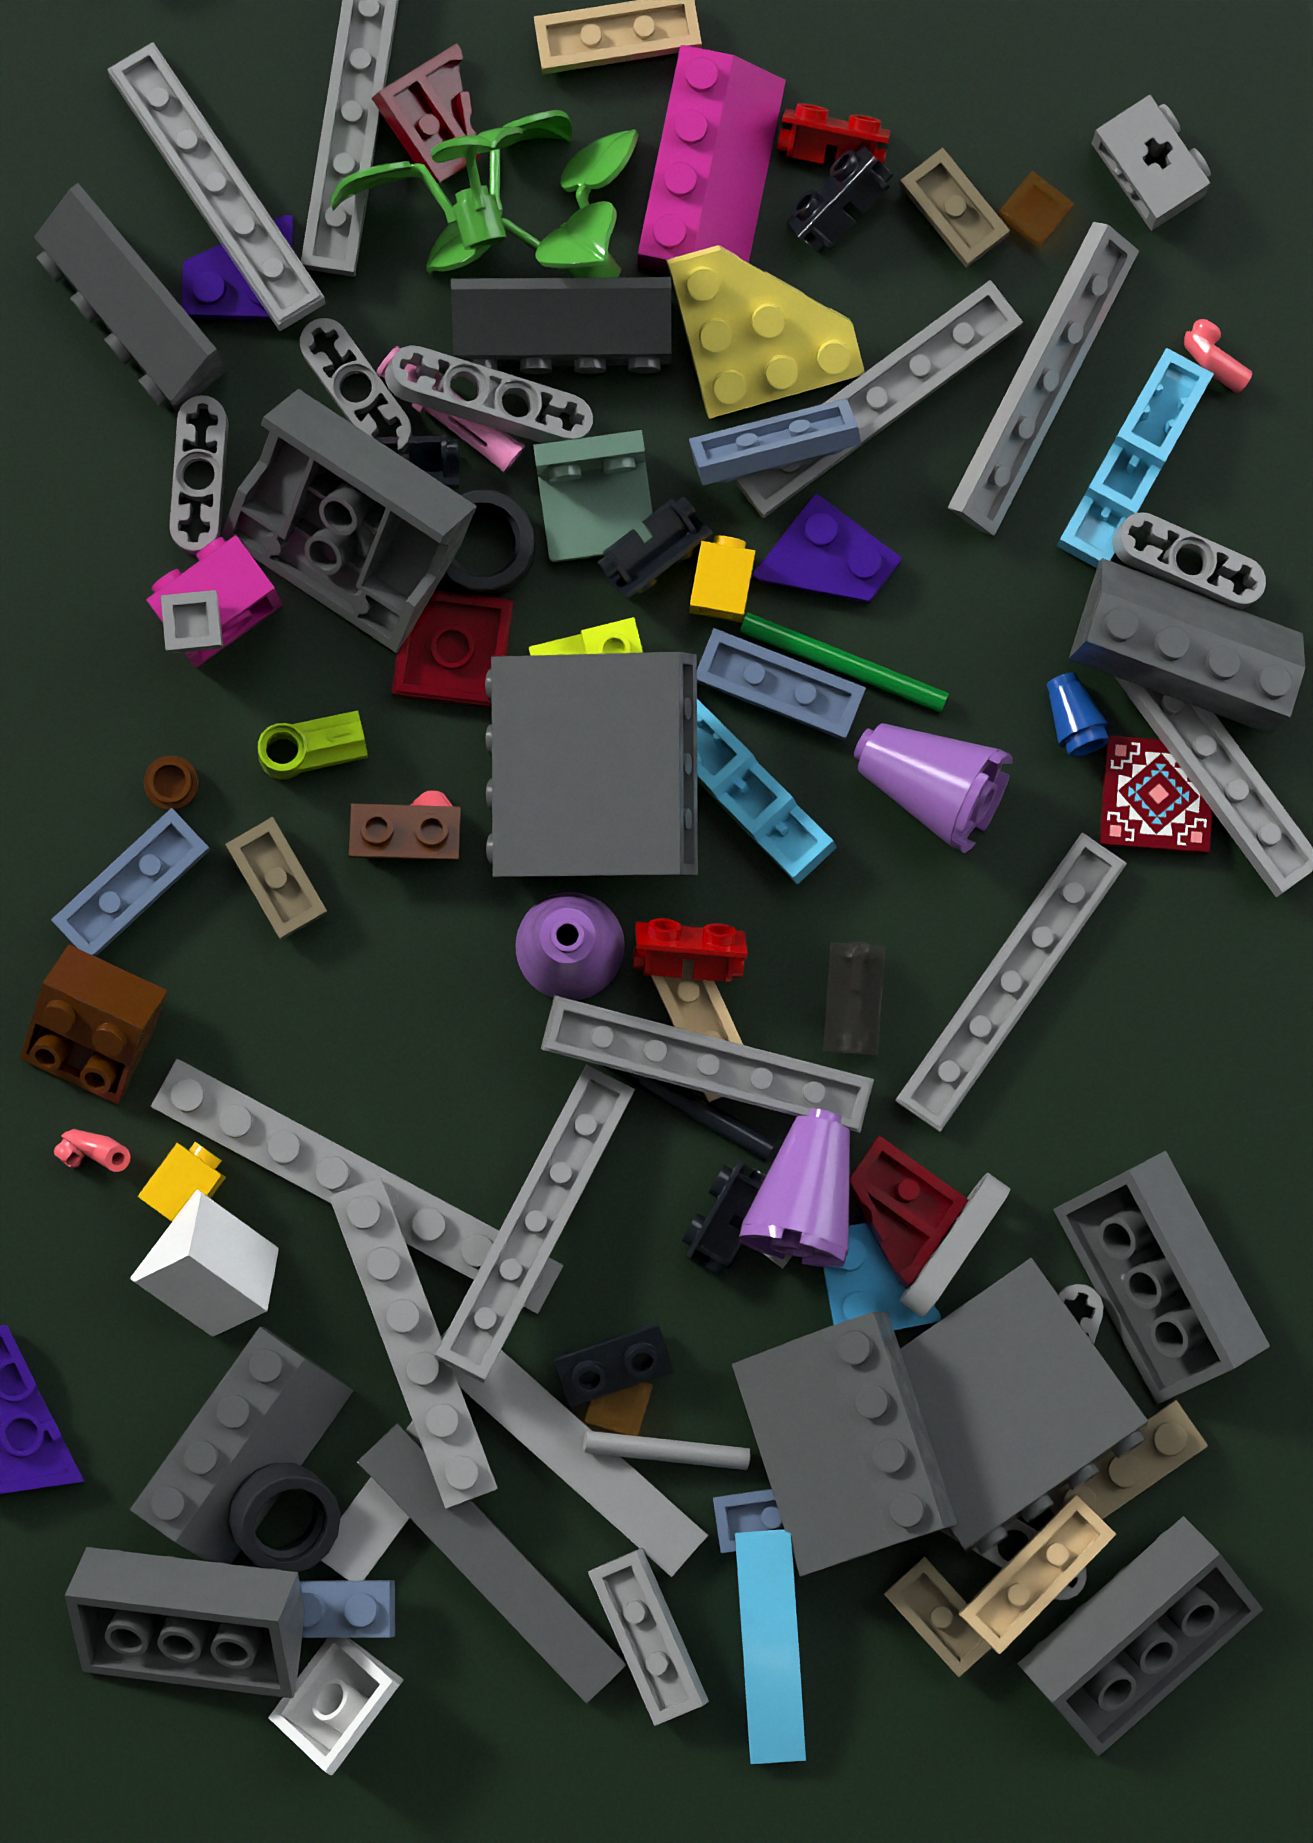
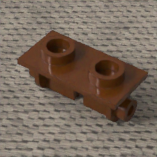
M351 804L349 858L459 861V852L461 850V807Z

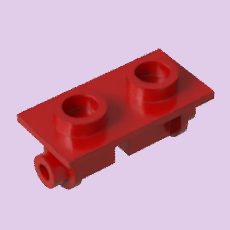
M798 103L796 110H785L782 122L791 123L792 129L781 128L777 150L787 151L786 157L823 164L827 144L838 146L836 161L843 153L848 150L854 151L863 143L873 156L884 164L887 150L876 148L877 142L888 144L891 130L880 128L881 120L858 114H851L849 122L829 118L828 109L805 103Z
M665 918L653 919L649 923L636 922V947H634L633 969L643 970V975L682 978L683 961L686 959L694 960L692 979L731 983L732 977H743L744 958H747L745 931H737L734 927L722 923L707 924L704 928L681 926L677 921Z

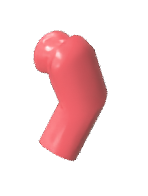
M1205 319L1196 321L1192 331H1187L1185 334L1184 345L1186 350L1201 367L1214 373L1212 376L1214 379L1234 393L1241 392L1250 381L1252 371L1215 346V343L1221 337V331L1215 324Z
M76 1129L62 1134L63 1140L54 1148V1155L70 1168L78 1167L86 1155L109 1170L120 1172L128 1166L131 1158L129 1150L110 1137Z

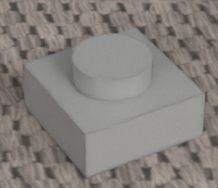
M216 590L161 595L165 650L168 654L223 648L219 596Z

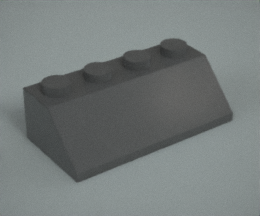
M77 183L70 188L34 236L43 251L36 259L56 283L65 277L77 292L70 300L90 324L99 318L111 334L104 341L124 365L133 359L145 375L138 382L153 401L159 406L167 400L172 408L178 412L188 399L199 395L227 372L215 346L80 184Z
M671 277L451 279L453 354L456 358L497 371L498 366H520V372L525 374L551 373L552 366H574V372L598 374L606 372V365H628L629 372L648 374L661 371V365H671Z
M1101 558L1098 563L1069 659L1208 710L1268 734L1273 733L1291 718L1305 671L1303 633Z
M1166 1150L1053 1209L1156 1404L1235 1369L1270 1347Z
M259 1327L130 1510L175 1543L207 1562L232 1564L242 1549L233 1540L228 1517L230 1502L240 1483L255 1470L273 1463H296L302 1466L354 1390L266 1327ZM282 1492L275 1494L263 1504L256 1517L255 1531Z
M1183 1516L1168 1530L1161 1533L1156 1541L1128 1566L1122 1568L1091 1599L1079 1606L1073 1615L1046 1639L1039 1642L1017 1664L1099 1757L1263 1611V1608L1223 1556Z
M86 1547L65 1594L82 1672L293 1699L297 1686L305 1615L298 1572Z

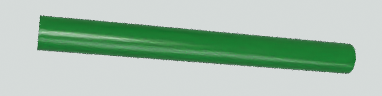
M748 612L740 629L742 634L939 713L942 712L949 695L945 691Z

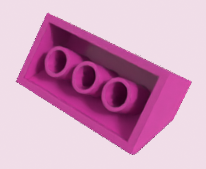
M680 45L638 249V269L670 275L666 260L717 245L729 250L740 259L749 263L786 83L785 79L735 55Z

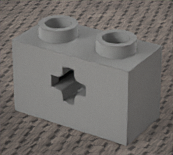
M1148 95L1096 129L1091 144L1152 231L1203 198L1211 184L1207 178L1211 175V172L1199 151L1195 148L1188 150L1177 133L1181 131L1180 125L1168 106L1162 104L1158 107L1152 96ZM1148 152L1154 158L1160 155L1166 158L1162 168L1157 163H1152L1148 166L1144 162Z

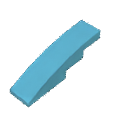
M1168 348L1165 349L1061 536L1057 547L1097 568L1101 558L1111 560L1115 553L1113 536L1116 529L1129 516L1138 512L1214 373Z
M697 699L698 783L796 884H799L837 848L834 841L796 804L794 798L756 761L754 755Z
M785 1529L735 1533L750 1764L806 1761L791 1533L786 1532Z

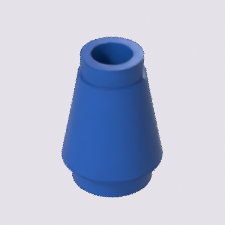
M1065 673L1050 680L1046 686L1049 691L1059 747L1066 748L1069 757H1080L1095 752L1108 744L1110 739L1106 731L1110 725L1082 682H1080L1077 673Z

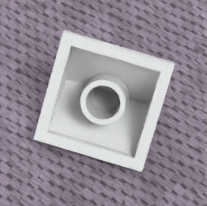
M197 1189L130 1279L213 1337L268 1310L279 1248Z
M327 1638L297 1678L296 1692L293 1699L283 1697L268 1718L322 1770L332 1776L404 1679L350 1638Z

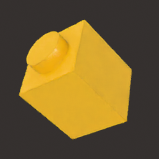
M714 536L713 543L701 541L689 613L743 623L755 550L745 549V541L728 536Z
M194 1142L190 1149L176 1143L138 1197L173 1222L197 1189L210 1199L226 1179V1176L216 1170L221 1160L197 1142Z

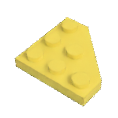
M720 245L666 260L709 419L855 378L865 373L853 323L846 316L809 298L798 289L768 272H763Z

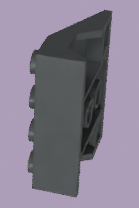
M297 389L263 417L261 426L270 432L259 461L237 489L221 537L228 541L236 535L254 559L397 653L413 630L458 552L477 506L311 396Z
M871 1312L818 1330L732 1364L785 1531L791 1533L792 1553L800 1577L958 1525L888 1312Z

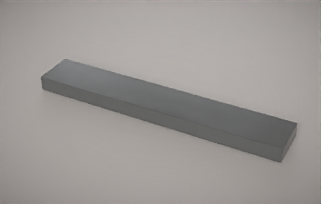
M399 1423L391 1428L357 1461L586 1704L627 1665L471 1499L445 1509L424 1450Z

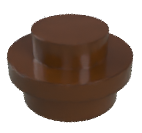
M164 756L155 760L148 767L144 776V790L147 797L154 805L164 810H170L171 808L179 810L186 807L193 801L198 792L199 779L196 770L187 760L178 756Z

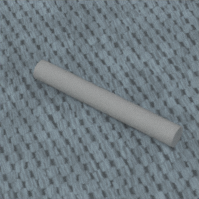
M585 1431L583 1452L591 1454L747 1470L750 1461V1449L742 1447Z

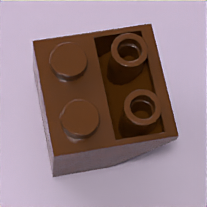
M68 945L42 983L19 1059L118 1105L156 1028L168 990L74 946Z

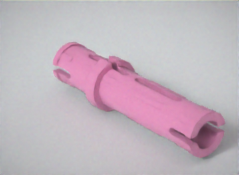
M399 346L393 348L377 369V375L385 379V371L395 353L401 349ZM407 364L404 369L408 372L407 380L416 383L419 379V376L416 375L417 367ZM439 372L433 378L436 379V382L432 389L436 391L443 377ZM452 390V393L457 398L461 399L462 401H466ZM412 404V407L419 413L427 411L459 436V438L500 468V471L503 473L509 470L525 448L522 442H518L507 432L418 404Z

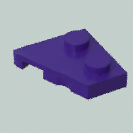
M283 215L274 219V223L293 249V215ZM221 244L183 261L182 308L191 319L272 321Z
M815 493L752 574V578L762 584L784 585L799 588L803 592L818 595L830 594L840 596L844 600L869 604L901 563L902 558L819 494Z

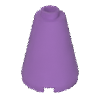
M884 723L877 726L874 731L869 728L866 729L860 737L854 752V758L860 760L858 765L859 773L950 847L962 853H966L976 844L967 839L973 829L977 827L985 831L993 818L1010 777L1009 774L1001 771L1002 764H1012L1013 757L1000 749Z
M563 892L544 898L527 912L517 932L516 956L523 975L534 988L554 998V995L574 1001L591 998L610 985L617 975L624 957V935L618 919L604 903L583 893ZM566 931L579 933L577 941L570 946L560 944L557 937Z
M810 1109L808 1116L796 1117L740 1227L739 1237L742 1244L780 1259H784L785 1254L802 1257L801 1264L826 1268L844 1266L849 1244L850 1130L840 1124L842 1118L840 1115L822 1109Z

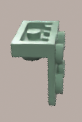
M642 430L533 445L548 553L551 562L604 556L603 551L609 548L632 529L637 531L644 543L652 538L642 521L653 514Z

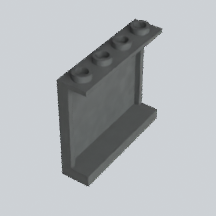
M684 652L491 657V669L488 670L486 675L485 690L488 700L492 702V724L488 726L486 731V748L488 754L492 757V779L488 781L486 787L487 806L492 811V833L487 839L486 854L489 864L493 866V877L698 875L697 655Z
M1032 1258L1025 1261L900 1349L958 1524L950 1527V1530L966 1554L975 1547L981 1555L986 1553L1008 1537L1004 1527L1021 1515L1026 1522L1033 1520L1054 1504L1049 1497L1052 1493L1065 1484H1068L1072 1491L1079 1488L1100 1472L1095 1463L1112 1451L1119 1459L1145 1440L1140 1432L1147 1428L1148 1420Z

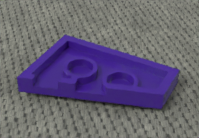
M1 1325L0 1494L84 1482L8 1326Z

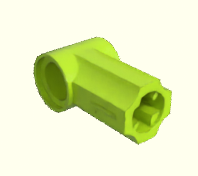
M358 710L292 725L276 723L267 727L258 741L259 762L263 770L270 777L278 780H289L298 776L301 772L368 758ZM280 739L292 741L298 748L297 756L286 764L273 762L267 754L269 746Z

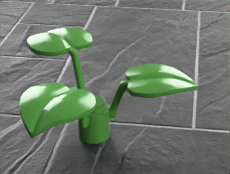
M561 110L541 112L510 122L502 128L483 131L478 135L456 137L433 147L431 157L437 163L465 157L471 188L455 194L457 200L455 205L451 204L424 164H410L409 161H402L366 168L343 179L332 195L330 201L332 210L334 211L346 199L366 189L416 177L424 181L446 214L448 224L457 222L465 250L496 244L507 238L500 212L503 211L500 200V149L518 141L535 138H554L571 142L572 125L570 117ZM489 151L490 194L486 185L481 186L476 164V154Z
M636 129L602 137L581 149L568 162L561 175L560 184L567 192L576 191V198L580 209L567 222L563 223L560 228L552 231L540 242L508 219L502 218L505 232L512 234L536 251V259L544 267L558 268L560 272L569 270L574 278H618L621 273V267L608 251L609 240L617 217L616 209L612 203L606 201L589 204L588 197L591 189L603 188L623 170L638 140L639 133ZM457 222L449 224L440 234L430 252L426 271L431 275L433 271L443 272L463 267L478 259L491 245L465 250Z

